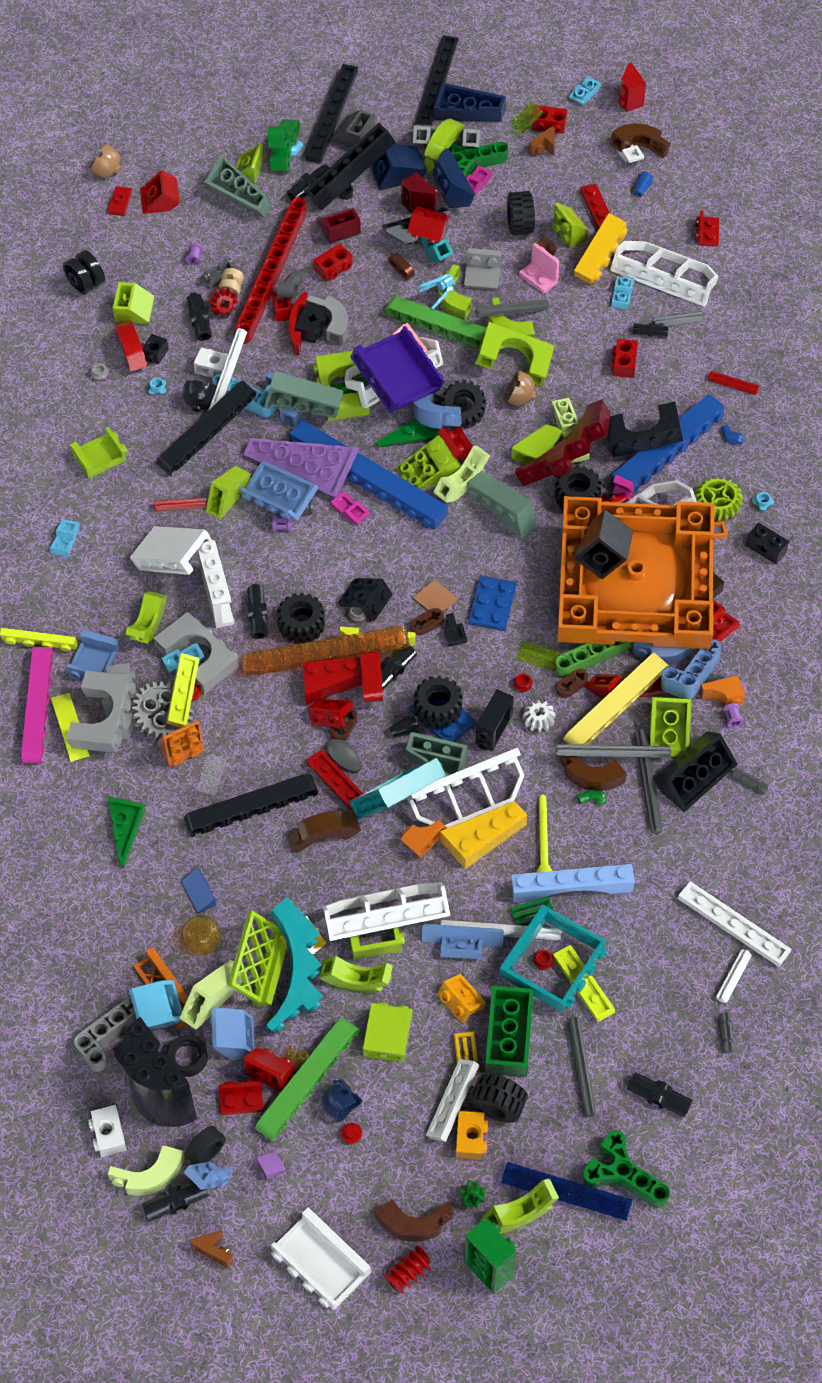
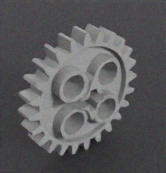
M155 681L152 682L151 687L146 684L144 689L140 688L138 693L135 694V700L131 703L133 707L130 712L134 713L132 720H138L135 727L141 726L140 732L147 731L146 737L152 734L154 740L157 737L162 738L180 729V727L166 724L173 688H170V682L166 686H164L163 681H160L158 686ZM145 705L151 706L152 710L148 709ZM192 709L189 710L187 725H189V722H191L193 719V717L190 716L194 712ZM156 721L161 722L162 725H158Z

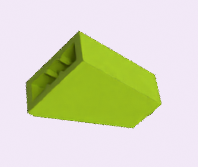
M544 425L512 447L511 459L524 464L533 461L562 441L563 430L555 426Z
M234 466L212 481L206 512L221 520L242 493L239 492L238 488L239 486L246 487L251 473L238 466Z

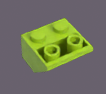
M558 202L555 203L552 227L556 233L560 234L562 242L564 244L567 243L572 248L588 241L589 230L572 208Z
M118 282L113 304L115 322L123 323L131 320L135 324L149 325L155 299L154 295L136 283Z

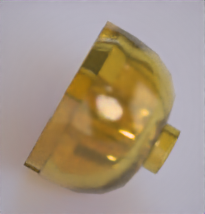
M194 916L187 920L182 927V944L187 952L192 955L206 956L216 951L221 944L222 933L220 927L209 916Z

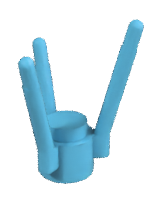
M446 273L441 277L421 284L419 292L421 293L434 286H438L440 290H446L431 307L435 309L447 294L453 291L452 286L455 285V281L449 273Z

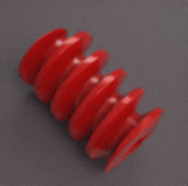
M418 1245L415 1246V1251L411 1250L408 1252L409 1258L403 1256L401 1259L402 1263H395L396 1269L392 1267L388 1269L389 1275L383 1273L388 1284L395 1291L402 1294L404 1293L403 1285L411 1288L410 1279L416 1283L418 1282L416 1274L422 1277L425 1276L423 1268L431 1271L430 1259Z

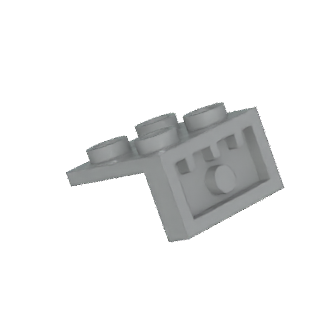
M468 248L464 287L498 290L502 251Z

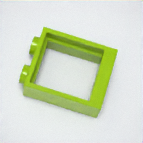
M394 927L392 929L395 940L360 946L358 935L349 937L353 960L401 952L402 944H405L403 932H399L398 927Z

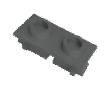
M225 258L217 267L214 266L208 271H204V274L199 277L200 280L209 288L220 283L222 272L227 268H234L232 266V259Z

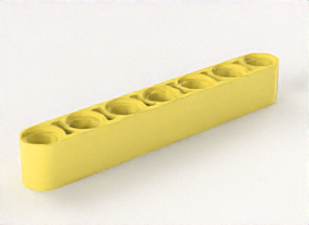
M656 653L651 654L565 735L563 741L566 744H589L659 679L662 670L669 667V665Z

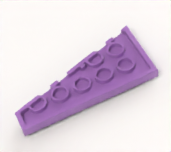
M250 438L243 454L256 461L262 462L263 460L298 477L307 479L309 482L316 484L319 487L318 490L336 498L359 448Z

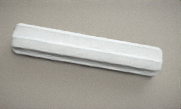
M740 950L716 995L719 1002L727 1003L751 958L748 950Z

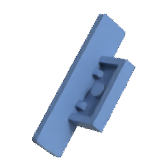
M422 924V942L441 943L440 957L481 959L482 946H503V929Z

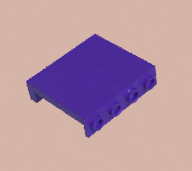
M406 325L402 327L399 333L365 348L361 345L355 347L350 356L389 413L439 391L445 382L443 376L437 371L431 359L425 354L422 346L418 344Z

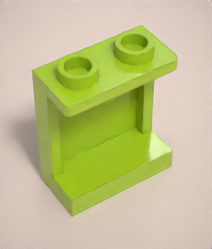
M109 427L105 428V435L82 446H79L76 441L70 444L73 457L88 479L127 460L125 445L119 443L116 432H112Z
M383 1002L371 1003L363 1056L405 1063L413 1009H409L404 1005L395 1007Z

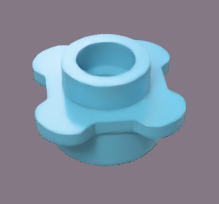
M153 378L149 381L150 394L166 393L165 380Z
M760 492L756 498L752 499V503L757 505L761 511H765L767 507L774 504V500L771 499L770 494L767 492Z

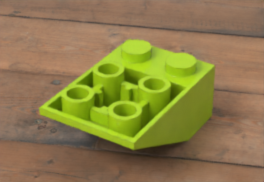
M438 435L396 466V469L402 479L422 490L437 484L441 477L453 475L460 469L461 464L445 441Z

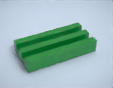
M545 897L511 907L510 911L515 924L521 926L530 924L535 916L520 921L518 919L536 914L541 908L537 906L546 904V907L553 910L550 898Z

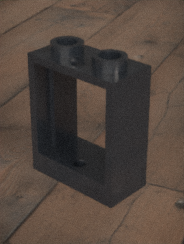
M496 689L476 724L475 744L479 748L494 750L513 716L514 696Z

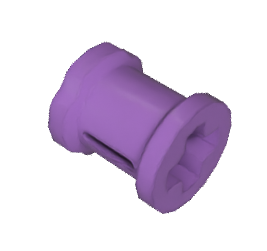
M191 243L188 247L189 253L186 255L185 261L191 265H199L201 261L200 255L204 249L198 243Z
M273 515V532H276V530H288V532H291V518L287 520Z
M737 703L727 704L723 707V713L728 720V728L740 727L744 724V719L740 716V707Z

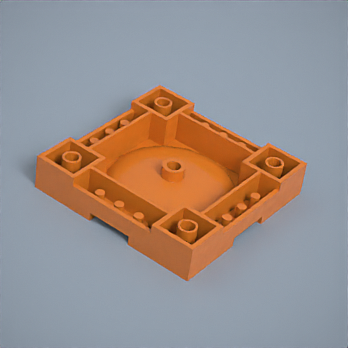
M564 496L557 642L615 645V641L653 643V647L710 649L713 638L714 503L677 501L676 505L602 502V498ZM606 509L633 530L628 560L604 579H601L577 561L574 555L592 520Z

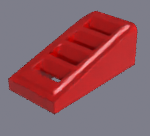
M272 292L276 322L289 320L292 310L290 298L286 297V299L276 300V298L281 297H278L277 292Z

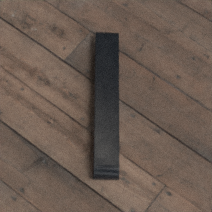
M244 381L237 383L157 459L156 464L171 476L174 471L179 470L236 417L256 397L257 392Z
M306 773L187 813L183 819L189 835L196 837V834H205L214 831V828L232 825L233 822L238 820L239 822L252 818L253 815H261L270 812L271 809H279L288 806L289 803L306 800L309 796L313 795L315 797L319 791L312 775Z

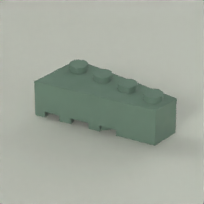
M220 155L205 184L212 191L265 218L273 205L271 200L227 160L225 156Z

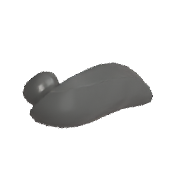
M329 740L327 749L332 759L340 767L348 771L360 772L362 764L355 750L343 740Z

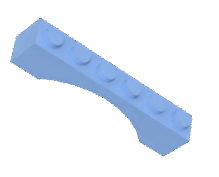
M632 864L513 874L511 876L513 903L535 901L550 895L570 891H599L609 894L633 892L635 884Z

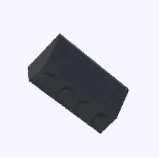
M706 731L653 779L660 791L685 812L738 764L721 733Z

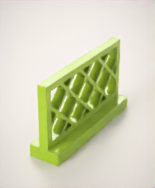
M251 910L247 913L228 986L251 999L252 1005L263 1007L272 1005L287 947L283 940L279 938L282 935L280 928ZM253 919L256 920L259 928L255 931L252 925ZM267 928H269L270 930H272V931H271V935H270V939H268V936H267V933H266V930H265V929H267ZM260 932L261 937L263 939V943L261 944L258 943L256 937V933ZM248 937H251L254 946L249 949L247 944ZM264 945L266 948L265 957H263L260 949ZM254 950L258 958V961L255 963L250 953ZM244 955L246 956L249 965L245 968L242 963V957ZM258 964H260L261 972L259 976L255 967ZM250 969L253 977L251 981L248 980L245 972ZM238 974L241 975L243 985L236 983ZM252 983H255L256 986L255 994L250 986Z

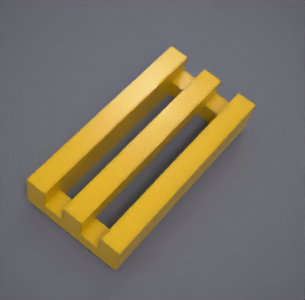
M474 1031L454 1033L457 1063L461 1059L458 1038H462L465 1060H469L466 1037H470L473 1061L478 1064Z

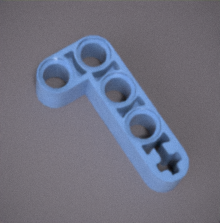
M712 639L711 648L700 649L684 671L673 667L664 668L661 673V689L682 699H692L701 688V684H704L707 677H709L710 673L719 663L721 643Z

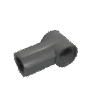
M296 270L289 273L284 281H279L277 295L295 299L298 294V288L303 282V275Z

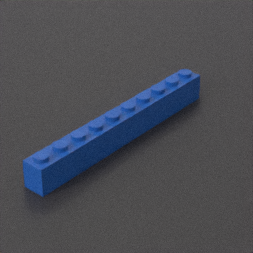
M304 420L289 433L290 442L348 447ZM357 453L347 475L350 482L361 485L366 492L376 494L381 501L386 500L395 509H401L410 518H416L421 521L427 528L431 527L435 530L448 516V506L362 454Z

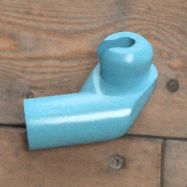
M297 141L292 147L291 157H295L302 149L303 143L301 141Z

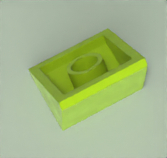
M259 143L239 155L235 165L253 184L257 181L264 161L263 145Z

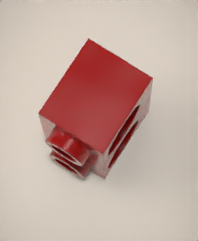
M535 105L532 130L542 132L553 126L554 134H564L568 109Z
M340 243L313 259L314 271L326 282L330 279H335L338 274L348 271L353 266V255Z
M617 339V345H613L612 356H615V359H611L610 370H614L613 376L634 378L638 347L637 340Z

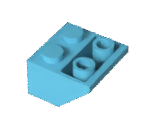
M174 980L158 981L129 990L136 1019L141 1017L149 1029L166 1028L183 1021L180 1019L182 1008Z

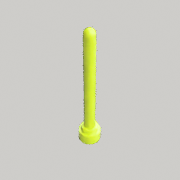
M542 794L539 796L540 866L537 872L553 871L548 865L546 796Z

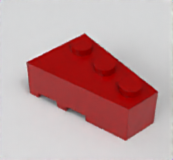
M360 657L303 662L306 706L320 698L326 699L333 694L342 693L362 685Z

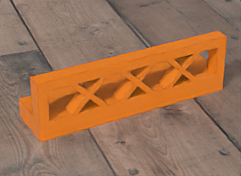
M153 947L146 951L147 958L135 964L134 969L146 985L153 983L154 979L163 981L174 980L183 1011L188 995ZM150 962L154 967L153 973H143L140 968ZM181 1021L174 1025L178 1030L187 1023Z

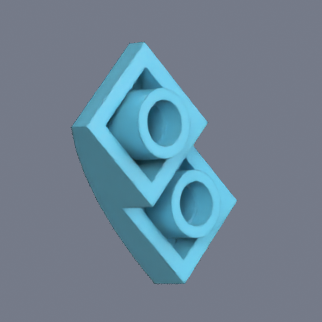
M587 76L581 85L575 87L569 98L584 105L599 90L601 83Z
M617 276L611 307L628 310L634 282L633 278Z

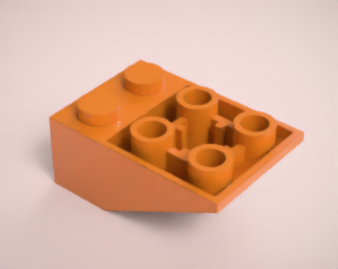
M195 721L158 740L159 750L169 767L181 765L184 760L190 757H198L204 751L199 721Z

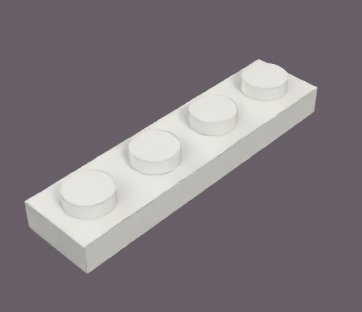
M459 1059L426 1136L446 1142L479 1067L475 1061Z

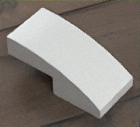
M631 145L629 148L623 149L622 153L616 149L620 157L627 163L644 159V155L637 145Z

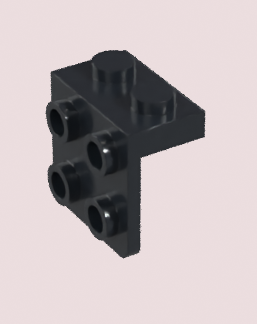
M356 578L351 582L338 604L340 607H361L368 620L375 621L393 594L383 578Z

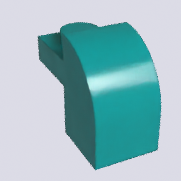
M420 238L425 247L423 249L424 253L434 263L454 254L447 238L440 242L437 241V243L429 242L428 238Z

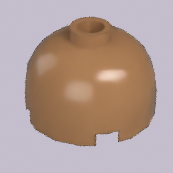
M106 144L91 168V172L101 178H109L114 173L117 175L122 167L119 165L121 157L118 151L109 144Z
M516 371L508 386L510 388V396L506 394L505 403L519 407L526 405L529 400L533 401L537 392L534 390L535 383L533 378L525 372Z

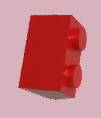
M632 62L628 63L621 78V86L619 87L620 97L618 98V103L626 112L643 107L645 100L646 82Z
M160 170L140 188L143 214L171 211L180 203L177 178L163 170Z
M417 206L412 212L407 233H410L415 238H428L427 240L432 243L440 242L443 239L450 216Z
M256 1047L243 1059L247 1076L261 1081V1083L279 1092H282L295 1073L294 1064L291 1060L285 1057L279 1058L267 1048L261 1049Z

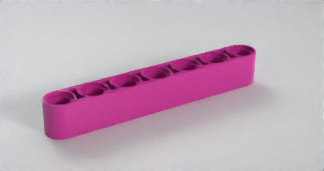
M53 647L32 648L21 752L22 763H43L41 757L44 755L45 746L43 739L46 736L45 722H47L48 716L46 707L49 705L50 694H48V689H50L51 685L50 673H52L53 662H51Z

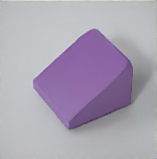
M276 1152L256 1158L267 1181L286 1171Z

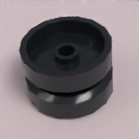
M82 250L75 255V259L70 258L63 263V270L68 281L82 295L92 291L93 286L98 287L105 282L102 267L87 250Z

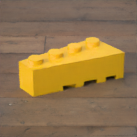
M610 213L608 214L574 270L575 277L591 285L600 279L602 270L608 266L611 257L616 252V248L627 235V222Z
M513 801L440 831V842L466 869L527 825V814Z

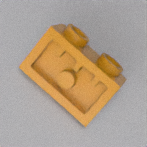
M461 973L444 981L437 992L440 1000L462 1024L467 1021L471 1014L483 1009L487 1004Z

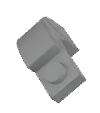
M309 295L306 300L307 303L326 307V315L329 316L328 319L331 321L326 330L327 341L343 346L349 332L348 314L345 307L331 296H327L323 300Z

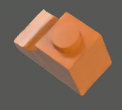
M738 675L701 684L700 688L702 699L718 700L724 706L732 703H737L740 706L744 703L745 692Z
M439 820L427 827H416L413 824L404 830L400 839L422 858L440 839V831L447 829V827Z

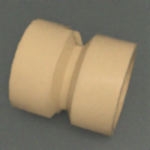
M235 268L225 269L222 272L218 290L220 291L221 287H225L226 290L230 288L232 293L236 294L235 299L237 300L244 280L243 273Z

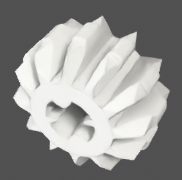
M538 699L536 704L530 702L529 706H525L523 721H525L526 727H530L531 732L537 728L540 734L542 728L548 731L549 726L552 727L554 725L556 714L553 712V706H548L547 701L542 704Z

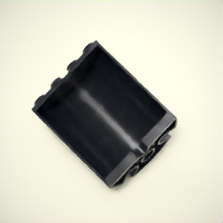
M139 1017L127 1029L121 1043V1060L134 1104L143 1117L157 1125L179 1127L197 1120L189 1082L168 1054L161 1055L158 1052L161 1046L160 1042L143 1019Z

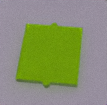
M531 102L512 121L515 129H519L523 134L543 113L539 109L540 107Z

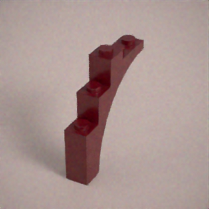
M603 399L587 405L579 423L556 446L533 461L516 468L515 473L523 486L551 475L556 478L571 472L573 460L589 454L592 441L607 436L611 413Z

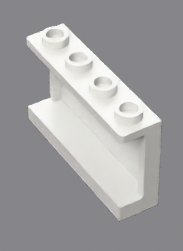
M154 526L130 556V559L141 571L190 575L194 569L189 564V559L203 542L212 541V539L204 529Z
M214 540L203 542L197 551L200 570L215 626L220 628L233 625L234 619L229 604L231 603V597Z
M308 1207L302 1213L303 1218L277 1243L273 1242L271 1244L273 1251L271 1255L279 1263L283 1261L288 1266L287 1271L294 1278L299 1276L304 1281L302 1283L304 1288L310 1293L314 1291L319 1296L318 1301L325 1308L330 1307L332 1310H335L371 1273V1267Z

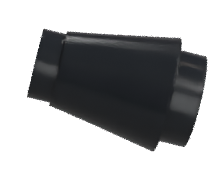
M408 715L391 726L390 730L395 738L408 735L411 732L416 733L415 731L419 730V726L415 716L409 717Z

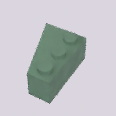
M411 732L406 747V754L408 759L418 765L437 758L443 766L441 767L446 775L445 777L464 770L468 757V745Z

